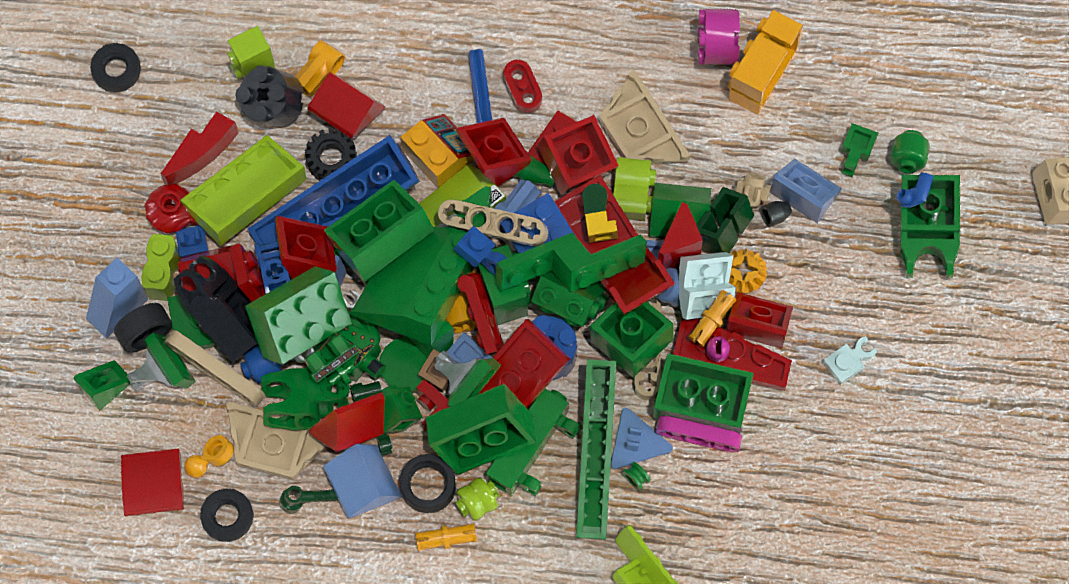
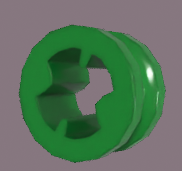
M633 461L630 464L631 468L629 470L624 469L622 473L635 489L641 491L643 483L648 484L651 482V479L647 472L638 463Z

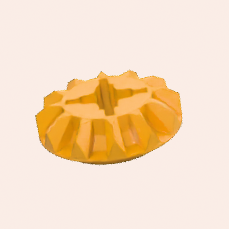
M748 248L738 251L735 249L731 253L733 261L729 283L736 287L735 292L750 293L756 291L766 280V261L760 257L758 252L749 251ZM744 261H747V267L752 272H748L745 279L742 280L741 271L736 270V268H741Z

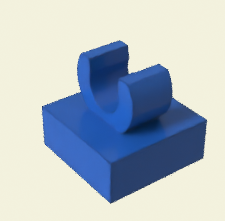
M200 225L175 232L180 257L209 251L205 230Z

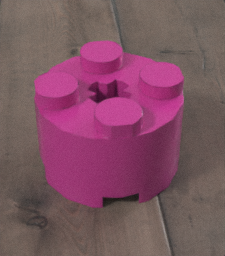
M699 9V25H703V27H698L697 42L703 48H698V64L732 65L736 61L739 62L740 17L738 9Z

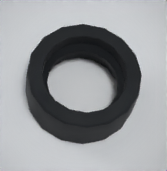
M149 303L132 310L118 321L114 327V334L124 351L128 353L138 352L147 348L145 339L152 333L166 336L172 328V321L161 304Z
M433 454L416 456L403 467L399 478L401 494L406 504L415 511L425 514L436 513L446 508L454 498L456 491L455 473L440 456ZM425 467L439 470L445 478L446 485L444 491L433 500L419 499L411 490L410 482L412 476L416 471Z

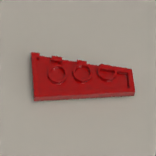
M702 318L681 319L673 355L754 373L752 384L785 391L792 360L764 346L755 345L743 339V336L735 332L731 333L718 327L702 348L697 345V341L693 343L688 338ZM713 337L724 338L730 346L728 357L721 362L712 361L706 354L707 343ZM716 343L715 354H721V343Z

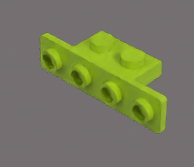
M631 525L624 527L615 539V542L631 562L618 569L612 575L616 583L679 584L664 568L660 559L645 544L641 535Z

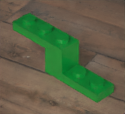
M570 233L497 262L496 284L502 291L553 271L571 293L644 263L647 241L640 234L590 254L577 237Z

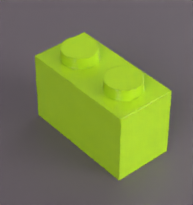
M258 25L227 40L230 47L227 56L237 79H244L250 71L260 65L276 69L271 48Z

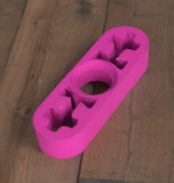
M660 416L656 428V433L660 436L726 452H739L742 435L737 432L670 416Z

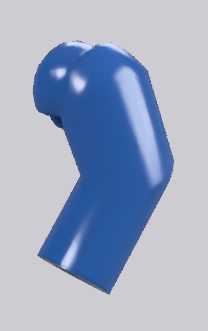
M921 172L916 187L906 190L901 189L897 193L896 198L902 207L911 208L925 202L934 177L931 174Z

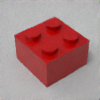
M595 115L548 134L537 144L561 196L577 189L599 175L605 177L611 174L619 166Z

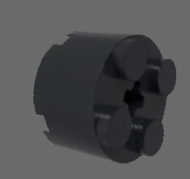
M260 65L250 71L235 94L240 108L247 118L273 127L291 124L297 119L303 108L301 93L304 94L300 81L290 73L268 66Z

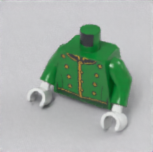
M349 290L354 296V302L348 304L345 298L344 301L347 308L353 309L360 296L356 291ZM349 311L351 325L323 340L314 349L311 347L306 350V357L315 350H318L325 361H328L335 354L327 345V342L337 334H341L350 344H355L360 351L341 365L343 368L352 362L356 369L348 374L350 380L358 381L365 372L374 379H378L386 369V365L377 359L382 352L379 345L381 336L377 325L352 316ZM300 354L294 357L298 362H305L304 357ZM333 371V372H331L329 375H327V376L324 377V378H329V377H331L333 374H335L336 372Z

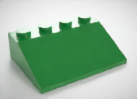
M433 227L435 231L370 278L353 307L351 315L431 346L461 293L457 284L458 279L463 275L472 273L474 266L453 250L467 232L451 227Z

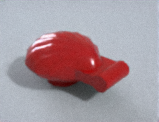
M178 184L161 185L150 193L144 208L146 218L155 230L172 234L187 228L190 224L199 225L181 203V199L189 194L184 187Z

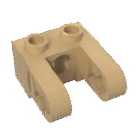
M1069 157L1045 159L1032 172L1045 225L1069 223Z

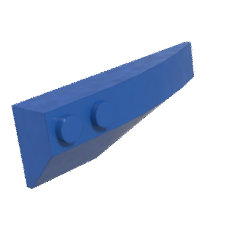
M389 135L249 227L248 231L255 243L262 245L277 241L275 224L277 216L329 227L392 180H395L405 191L420 181L400 145Z

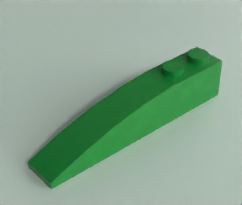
M587 359L576 538L606 540L617 361Z

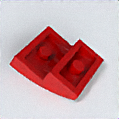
M180 448L121 455L124 516L184 509V485L182 482Z

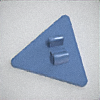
M624 408L621 414L611 468L617 470L629 466L633 461L639 463L670 453L673 446L629 408Z

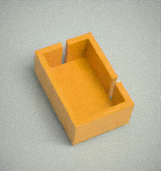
M775 10L771 12L768 18H762L756 30L758 32L755 40L750 39L743 50L745 55L741 63L736 61L730 71L729 76L731 79L727 86L730 89V101L759 115L798 50L802 24Z

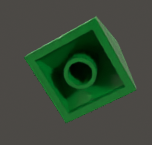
M655 183L649 237L666 238L682 202L688 204L694 221L698 225L706 211L710 212L711 188Z

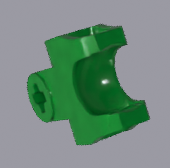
M289 368L268 373L261 377V390L265 393L266 397L282 398L284 401L271 403L263 407V425L292 431L309 430L320 421V418L326 417L333 411L334 403H338L337 408L349 404L347 397L349 396L350 387L340 380L335 384L336 392H332V385L327 380L328 378H323L318 383L313 382L308 375L311 373L308 368ZM272 382H279L282 385L269 386L268 384ZM273 414H283V415H284V416H282V417H280V418H272V417H270V416L273 415Z

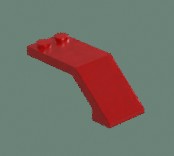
M601 175L555 201L575 236L590 254L638 236ZM600 184L606 189L608 193L607 221L616 220L617 239L589 243L582 198L583 191L588 185ZM647 246L644 263L599 281L624 315L675 285L660 259L657 260Z

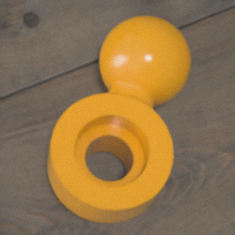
M216 435L210 438L203 448L202 455H191L186 459L184 463L186 474L192 478H199L206 473L209 464L213 466L224 465L233 455V444L223 435Z

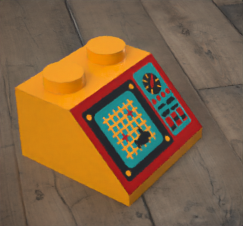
M445 114L419 121L400 137L403 152L437 188L467 164L474 161V158L456 132V125Z

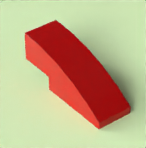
M216 111L202 133L191 128L160 173L164 184L170 185L182 182L213 162L239 133L236 122Z

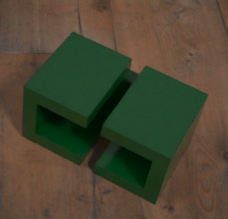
M723 187L710 205L712 212L706 211L697 225L703 240L701 250L711 254L730 253L739 240L737 233L742 235L754 217V212L747 195Z

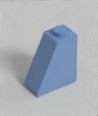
M118 257L96 276L86 316L87 321L106 339L114 332V327L118 321L148 301V297L137 275Z

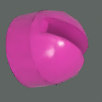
M713 337L707 343L706 354L712 361L721 362L729 355L730 346L724 338ZM716 343H721V354H715Z

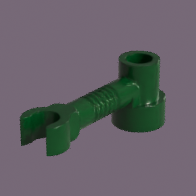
M379 381L362 385V383L350 385L353 403L376 395L382 390ZM384 433L377 436L376 440L381 455L392 453L391 449L393 448L389 434Z
M293 485L282 492L279 504L283 511L296 513L305 503L339 501L334 489L302 491L299 486ZM289 495H295L297 500H292Z

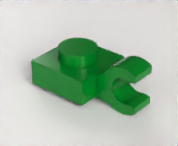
M853 123L851 124L841 152L848 154L842 174L853 177L859 159L868 161L878 132Z

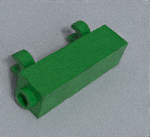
M545 388L528 410L533 416L536 443L495 459L486 473L487 482L491 480L496 488L511 497L519 486L534 497L537 495L542 487L540 486L541 482L527 473L556 429H559L565 435L574 439L580 430L578 428L580 426L579 423L565 417L569 411V403L562 393L554 389L550 392Z

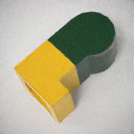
M600 184L588 185L583 191L582 198L589 243L617 239L616 220L607 221L608 193L606 189Z

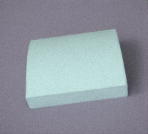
M722 252L680 258L679 300L682 318L686 320L702 318V312L710 308L721 290L726 291L727 296L729 294L733 297L735 296L736 287L729 283L733 261L731 254ZM732 305L731 308L728 310V312L726 313V315L731 313V310H732L733 305Z

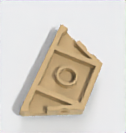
M635 69L628 74V79L623 86L614 94L611 103L599 115V121L623 158L649 160L651 164L686 162L690 160L689 152Z
M227 402L226 406L229 414L237 466L294 481L327 446L313 437L309 430L292 431L263 425V410ZM273 414L270 417L280 418L283 415Z

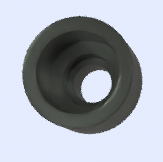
M773 201L761 206L760 212L764 223L768 227H772L784 222L792 214V209L787 201Z

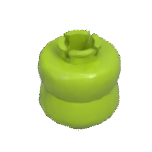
M479 477L473 480L470 485L463 486L457 491L459 500L455 501V504L464 518L469 515L473 521H477L485 513L492 512L498 507L496 498L500 497V494L491 480L486 483L484 479Z

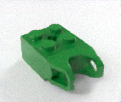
M902 175L901 189L906 190L916 187L919 175ZM932 175L934 178L925 202L911 208H905L900 205V254L906 266V278H913L915 263L923 254L938 256L943 262L946 278H953L954 262L960 247V175ZM931 204L934 210L928 211L926 205Z

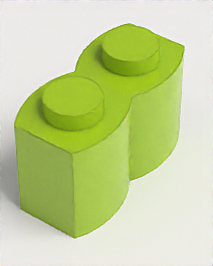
M618 157L617 163L619 166L616 168L613 195L628 219L645 221L646 213H652L653 196H648L649 186H655L656 170L651 169V161Z
M152 234L146 247L148 261L142 270V286L149 299L168 301L167 298L172 297L175 291V277L173 274L178 269L179 249L173 236Z

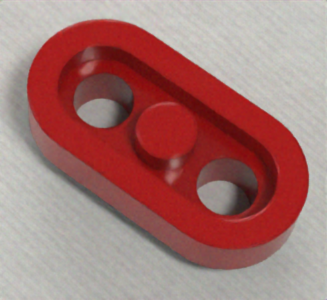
M520 59L508 62L504 67V81L516 107L524 113L537 111L542 104V91L530 65ZM515 74H521L523 76L521 79L513 78ZM527 97L533 99L531 103H526L523 100Z

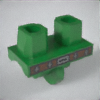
M337 334L327 342V345L335 354L328 361H325L318 350L304 358L311 372L308 375L313 382L318 383L335 371L336 373L327 379L332 386L340 380L346 386L352 383L348 374L356 369L352 362L343 368L341 365L360 351L355 344H350L341 334Z

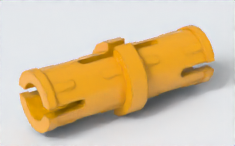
M724 290L719 292L710 308L702 312V319L688 336L693 343L697 341V345L702 348L717 327H721L723 324L722 319L733 303L736 302L735 297L731 294L727 296V292Z
M474 523L450 528L447 525H443L442 529L415 532L418 551L445 546V549H449L451 545L477 542Z

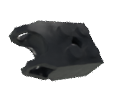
M200 255L189 265V269H184L174 278L175 289L184 306L198 321L200 328L216 342L221 353L228 356L232 362L258 343L245 308L246 305L251 303L250 299L240 289L237 280L235 281L214 260ZM204 263L209 267L210 276L208 278H204L198 273L197 264ZM182 277H190L195 283L196 289L193 291L186 290L181 282Z

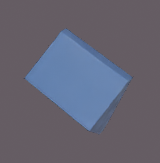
M793 159L775 174L770 193L782 201H787L791 207L818 224L842 188L797 159Z
M355 444L323 466L348 519L402 497L377 445Z

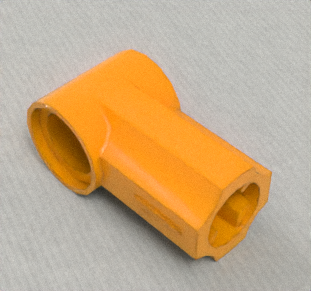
M323 40L318 41L309 54L308 61L295 76L302 84L305 96L312 97L321 86L329 72L336 74L345 61V54Z

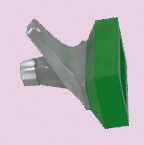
M152 333L145 339L147 347L145 363L127 375L135 391L139 392L153 381H160L171 387L178 386L183 388H189L196 382L180 356L164 343L167 336Z
M444 351L435 359L437 362L434 365L436 370L443 373L450 382L448 392L450 394L448 401L450 407L477 396L501 366L494 358L482 360L477 358L468 363H458Z

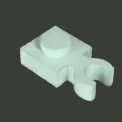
M866 336L857 341L853 350L848 344H845L823 360L824 366L840 386L864 369L865 366L861 362L862 360L869 361L876 356L878 351L876 348L870 352L862 350V346L868 341Z

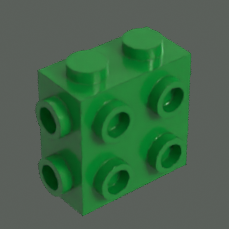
M549 271L540 277L531 302L537 304L539 309L544 312L556 313L564 317V320L571 325L584 326L590 319L595 320L599 311H604L609 301V296L606 295L607 292L599 281L570 293L555 273Z

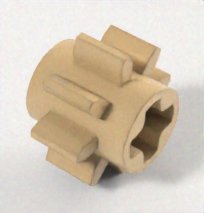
M748 172L745 178L739 177L735 191L747 195L751 206L758 207L761 204V200L767 202L771 185L766 184L767 178L764 175Z

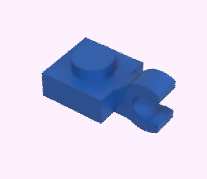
M472 226L453 249L475 268L482 263L495 276L497 262L507 259L503 254L491 251L496 244L475 226Z

